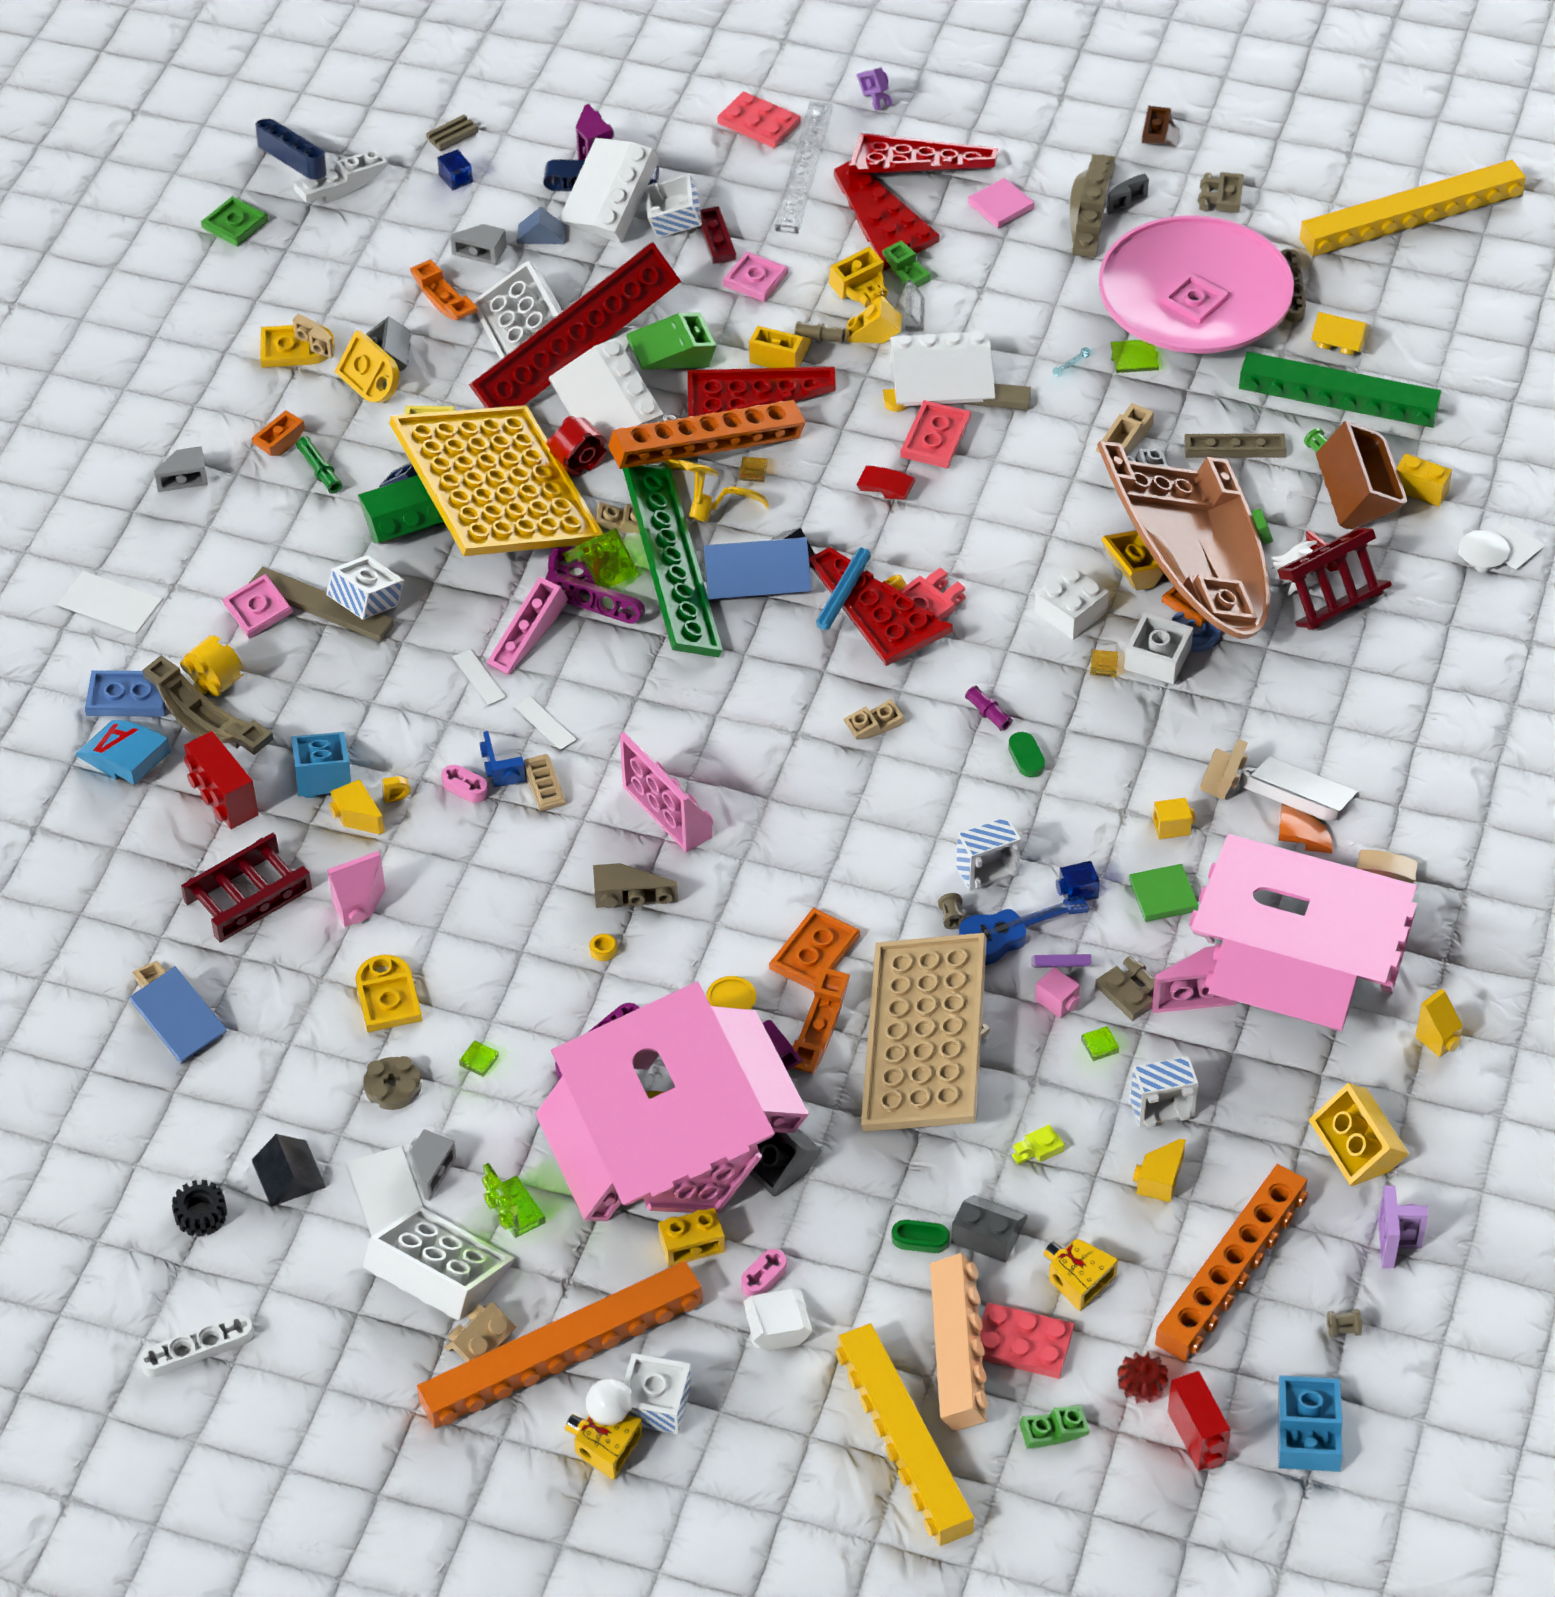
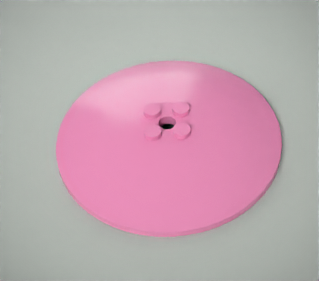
M1208 216L1167 217L1134 228L1111 246L1102 261L1099 272V292L1102 302L1111 317L1122 328L1149 344L1184 353L1225 352L1260 340L1283 321L1291 306L1294 290L1290 266L1275 245L1264 236L1241 224Z

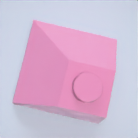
M379 851L327 870L332 903L344 927L370 918L385 891L382 860Z

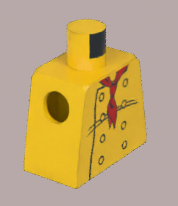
M1075 1239L1065 1249L1053 1241L1046 1247L1043 1253L1046 1258L1052 1261L1049 1268L1050 1282L1079 1311L1095 1298L1117 1275L1118 1260L1115 1257L1080 1239Z
M572 1414L565 1426V1431L576 1435L574 1439L575 1453L613 1480H615L643 1435L642 1419L631 1415H626L623 1421L609 1426L598 1424L590 1416L585 1420Z

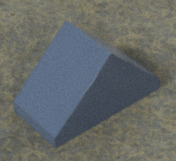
M539 207L518 224L517 244H564L566 225L545 209Z

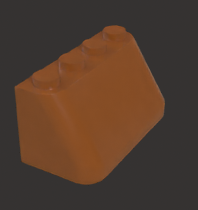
M1345 420L1317 451L1316 457L1319 468L1322 472L1337 521L1341 527L1354 530L1399 510L1407 502V497L1388 443L1377 431Z

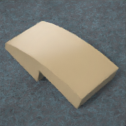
M297 314L293 318L295 337L309 342L312 352L332 359L334 356L333 344L328 332L313 320Z
M603 502L598 504L595 520L600 528L616 532L640 533L633 505L627 503L625 508L621 509Z
M892 699L871 711L865 706L843 719L856 740L882 734L905 723L903 715Z
M1360 850L1357 869L1413 884L1416 879L1418 861L1391 852Z

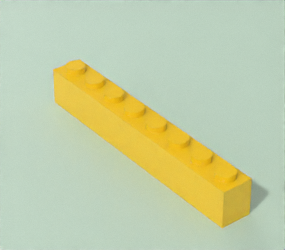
M869 1323L838 1335V1348L835 1349L838 1362L841 1366L845 1365L849 1371L847 1375L851 1387L854 1390L858 1389L860 1392L862 1408L866 1414L870 1413L873 1417L872 1423L878 1438L883 1437L885 1440L887 1456L891 1462H896L898 1465V1475L904 1487L908 1486L911 1490V1500L917 1512L921 1511L924 1515V1525L930 1537L934 1536L939 1546L972 1534L974 1531V1516L873 1325Z

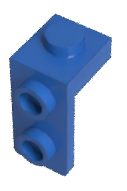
M484 731V742H479L482 758L487 757L488 761L484 762L487 778L492 777L494 787L526 782L523 758L517 757L496 761L489 732Z

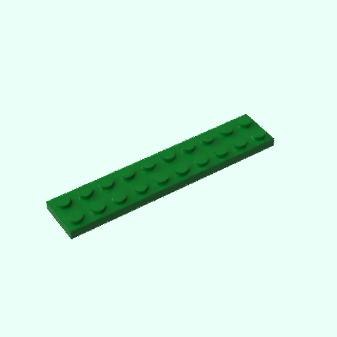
M652 464L623 468L672 650L719 658L723 649L672 469Z

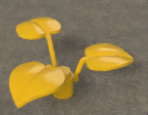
M677 459L665 461L666 467L672 470H687L695 473L694 499L688 516L692 519L708 522L711 510H717L718 504L726 494L747 497L759 501L767 509L769 508L768 500L760 493L733 486L724 488L713 503L712 496L703 494L705 474L718 477L719 472L708 466L694 464L689 461Z

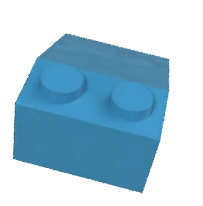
M344 732L291 737L298 797L315 798L320 794H331L330 791L351 783L350 763Z

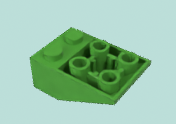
M677 313L626 335L642 370L709 367L716 348V343L701 313Z

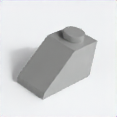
M486 224L459 231L450 236L452 255L492 265L498 263L507 248L505 229Z
M202 446L176 450L154 471L158 492L208 485Z
M423 1129L420 1136L414 1138L411 1142L409 1154H411L412 1167L425 1200L430 1201L457 1156L454 1140Z

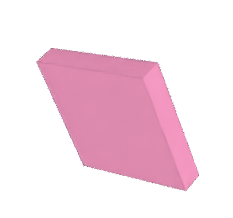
M1006 178L968 197V204L997 228L1033 210L1035 203Z
M746 251L723 279V286L765 302L788 274V267Z
M267 574L262 575L222 599L224 606L249 639L293 613L292 608Z

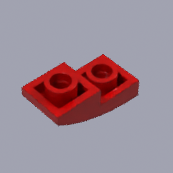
M866 465L856 485L860 491L881 492L885 499L906 500L916 480L914 477L896 470Z

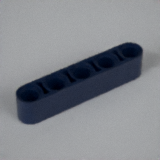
M261 119L255 123L257 145L259 148L309 179H321L327 175L325 152L273 119Z
M553 159L548 161L545 166L544 186L552 191H572L585 160ZM656 166V169L652 175V178L648 186L650 184L658 183V166Z

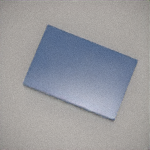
M91 671L85 705L86 716L165 717L166 705L160 696L157 686L145 679L142 671Z
M176 966L130 996L129 1000L180 1064L223 1036L227 1031Z

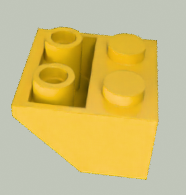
M757 326L749 340V363L768 368L799 367L812 343V339Z

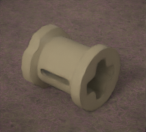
M948 893L938 899L939 909L944 914V927L950 930L959 929L960 923L967 918V915L962 911L961 905L963 901L958 893Z
M1353 1309L1349 1313L1337 1314L1334 1311H1328L1327 1329L1330 1338H1336L1337 1334L1349 1333L1361 1336L1362 1319L1359 1309Z

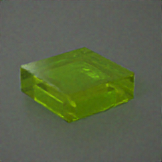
M1108 1026L1082 1034L1081 1041L1093 1061L1119 1053V1045Z
M474 1040L459 1059V1064L461 1067L484 1077L499 1058L498 1051Z

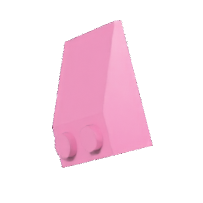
M1216 945L1205 947L1155 975L1152 1013L1236 1005V1001L1219 996H1210L1208 994L1209 988L1205 987L1208 972H1214L1217 961L1212 959Z

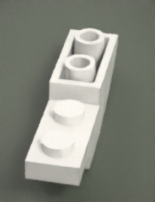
M376 149L347 157L346 159L336 161L335 169L327 171V175L324 178H305L294 182V190L305 202L321 198L327 204L354 192L371 181L388 166V161Z

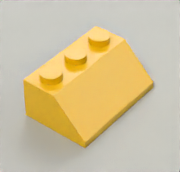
M1347 1083L1308 1119L1351 1186L1389 1173L1409 1155V1152L1367 1088Z

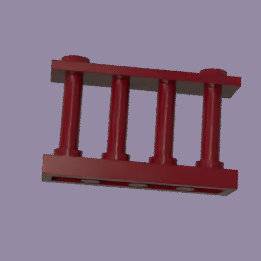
M1357 528L1277 569L1280 579L1291 580L1295 583L1306 614L1305 617L1295 621L1296 627L1308 628V630L1317 629L1323 625L1322 622L1368 598L1382 595L1384 593L1383 590L1392 586L1391 581L1378 580L1376 578L1366 547L1368 542L1376 539L1373 529ZM1353 550L1357 552L1367 581L1366 585L1357 590L1346 560L1347 553ZM1331 561H1336L1347 595L1338 600L1335 599L1325 569L1327 563ZM1310 572L1316 573L1326 602V606L1315 611L1305 582L1306 574Z
M273 832L266 837L258 839L252 845L200 875L190 878L181 885L184 902L187 906L199 900L214 917L211 919L213 933L220 943L312 890L309 871L304 866L292 871L277 855L279 853L278 843ZM268 860L283 878L268 884L254 867ZM243 873L260 890L248 898L231 881ZM220 886L236 903V905L226 911H222L208 895V893Z

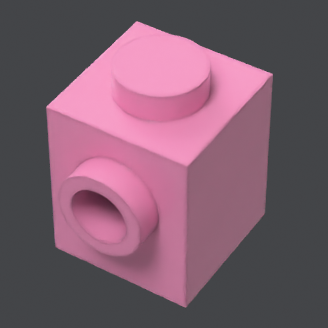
M1054 967L1036 983L1035 1001L1059 1018H1062L1068 1011L1072 1012L1080 1002V985L1073 977L1065 975Z

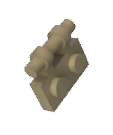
M1220 172V178H1213L1211 173H1205L1200 181L1199 209L1207 211L1210 204H1216V211L1239 213L1244 174Z
M1128 956L1123 964L1129 970L1123 972L1118 966H1115L1097 978L1095 986L1131 1021H1134L1152 1009L1153 999L1151 997L1153 996L1155 977L1146 971V966L1141 961H1136L1131 956ZM1139 978L1145 986L1140 988L1134 981Z

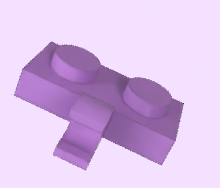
M882 67L856 74L863 95H871L872 105L875 110L881 109V99L884 100L886 106L892 105L891 97L883 93V91L889 89V80Z

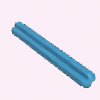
M860 547L856 551L816 620L819 629L825 631L830 629L871 558L868 549Z

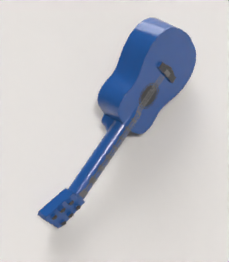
M1079 895L1064 899L1063 903L1020 917L1012 909H1005L991 915H973L960 923L959 935L985 933L987 939L985 965H990L1000 960L1007 952L1024 947L1028 926L1067 912L1069 914L1088 913L1089 906L1083 896Z

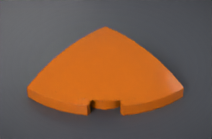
M1282 803L1278 841L1305 843V851L1332 853V839L1326 826L1315 816Z

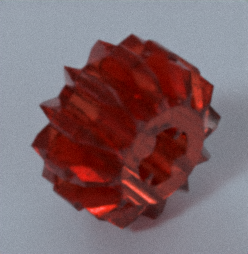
M1135 1351L1133 1359L1125 1356L1122 1365H1120L1117 1371L1119 1389L1124 1390L1126 1398L1135 1396L1137 1404L1141 1398H1145L1149 1404L1153 1400V1396L1161 1398L1163 1389H1166L1168 1386L1167 1365H1161L1160 1356L1153 1359L1150 1358L1149 1351L1145 1356H1140Z

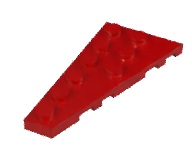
M860 133L849 165V174L995 167L998 158V148Z
M851 160L834 169V177L842 193L846 195L851 210L853 209L855 212V218L867 241L871 243L873 250L884 262L883 271L891 267L884 258L882 250L902 241L917 254L939 242L940 235L869 173L849 174Z
M835 367L688 370V417L772 404L779 401H799L836 391Z
M829 547L809 557V565L832 594L851 560ZM867 570L861 573L842 606L844 612L885 666L954 632L952 624L939 620L935 617V613L928 609L925 611L916 605L913 599L885 581L883 583L878 581Z

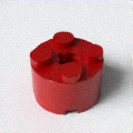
M568 416L564 419L562 426L548 439L547 446L550 448L552 456L570 474L579 476L582 475L581 471L585 469L591 471L600 464L606 455L607 450L604 446L607 443V439L586 418Z

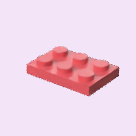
M743 91L717 116L718 124L772 148H776L801 123V116Z
M923 400L901 448L900 457L948 469L971 419V411Z
M987 1302L982 1318V1330H980V1339L984 1347L982 1361L1060 1379L1073 1334L1074 1323Z

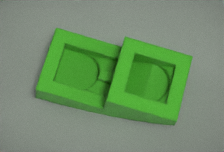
M899 241L882 250V254L892 270L911 291L930 281L931 274L916 261V253L904 242Z

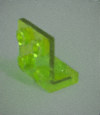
M617 528L563 553L567 563L575 559L579 563L585 561L595 584L607 589L638 575V571Z
M489 1163L483 1165L484 1177L481 1179L486 1189V1193L483 1196L488 1207L491 1210L495 1208L497 1211L498 1220L504 1230L509 1229L514 1238H517L546 1223L544 1214L517 1175L502 1182Z

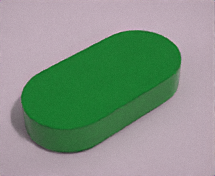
M1017 732L1011 735L1008 749L1019 772L1026 777L1041 775L1045 768V759L1034 737L1027 732Z
M900 1220L892 1227L891 1239L893 1244L899 1249L941 1253L949 1246L950 1232L944 1225L939 1223Z

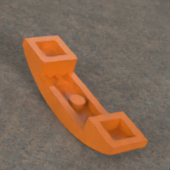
M431 259L410 268L414 279L426 297L449 319L459 320L478 312V307L466 295L461 297L445 281L443 271Z
M825 967L822 968L814 989L815 996L798 1040H795L793 1048L803 1062L792 1067V1069L809 1074H814L838 1020L850 974Z

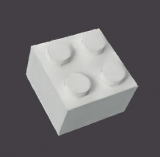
M1069 565L1035 592L1034 613L1073 640L1107 613L1109 591Z
M1144 612L1126 647L1124 669L1174 684L1191 650L1193 627Z

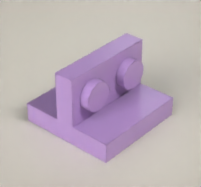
M1383 1186L1377 1217L1382 1268H1394L1398 1248H1422L1428 1219L1427 1206H1417L1415 1204L1397 1206L1395 1186Z

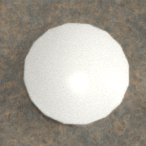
M1479 530L1467 533L1461 538L1457 552L1466 562L1473 565L1476 571L1485 573L1490 568L1502 565L1508 559L1510 550L1508 543L1500 535L1486 530Z

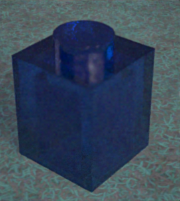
M458 149L437 157L439 176L452 191L473 183L471 164Z
M1091 861L1060 867L1059 879L1056 880V889L1059 896L1063 895L1064 899L1081 895L1085 901L1099 897L1100 880Z

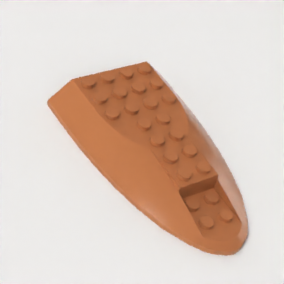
M1099 441L1097 444L1128 516L1152 557L1177 591L1201 616L1219 630L1239 639H1248L1257 635L1268 617L1271 598L1269 575L1257 528L1229 461L1206 457L1198 471L1128 461L1122 444Z

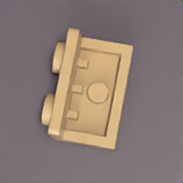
M1238 739L1231 754L1216 748L1199 789L1224 800L1229 788L1235 789L1241 774L1237 773L1238 768L1243 769L1249 755L1244 752L1248 743Z
M493 1302L485 1306L478 1304L467 1315L470 1320L464 1326L459 1324L448 1334L447 1337L450 1341L444 1348L447 1351L454 1349L465 1362H468L496 1349L512 1333L516 1326Z

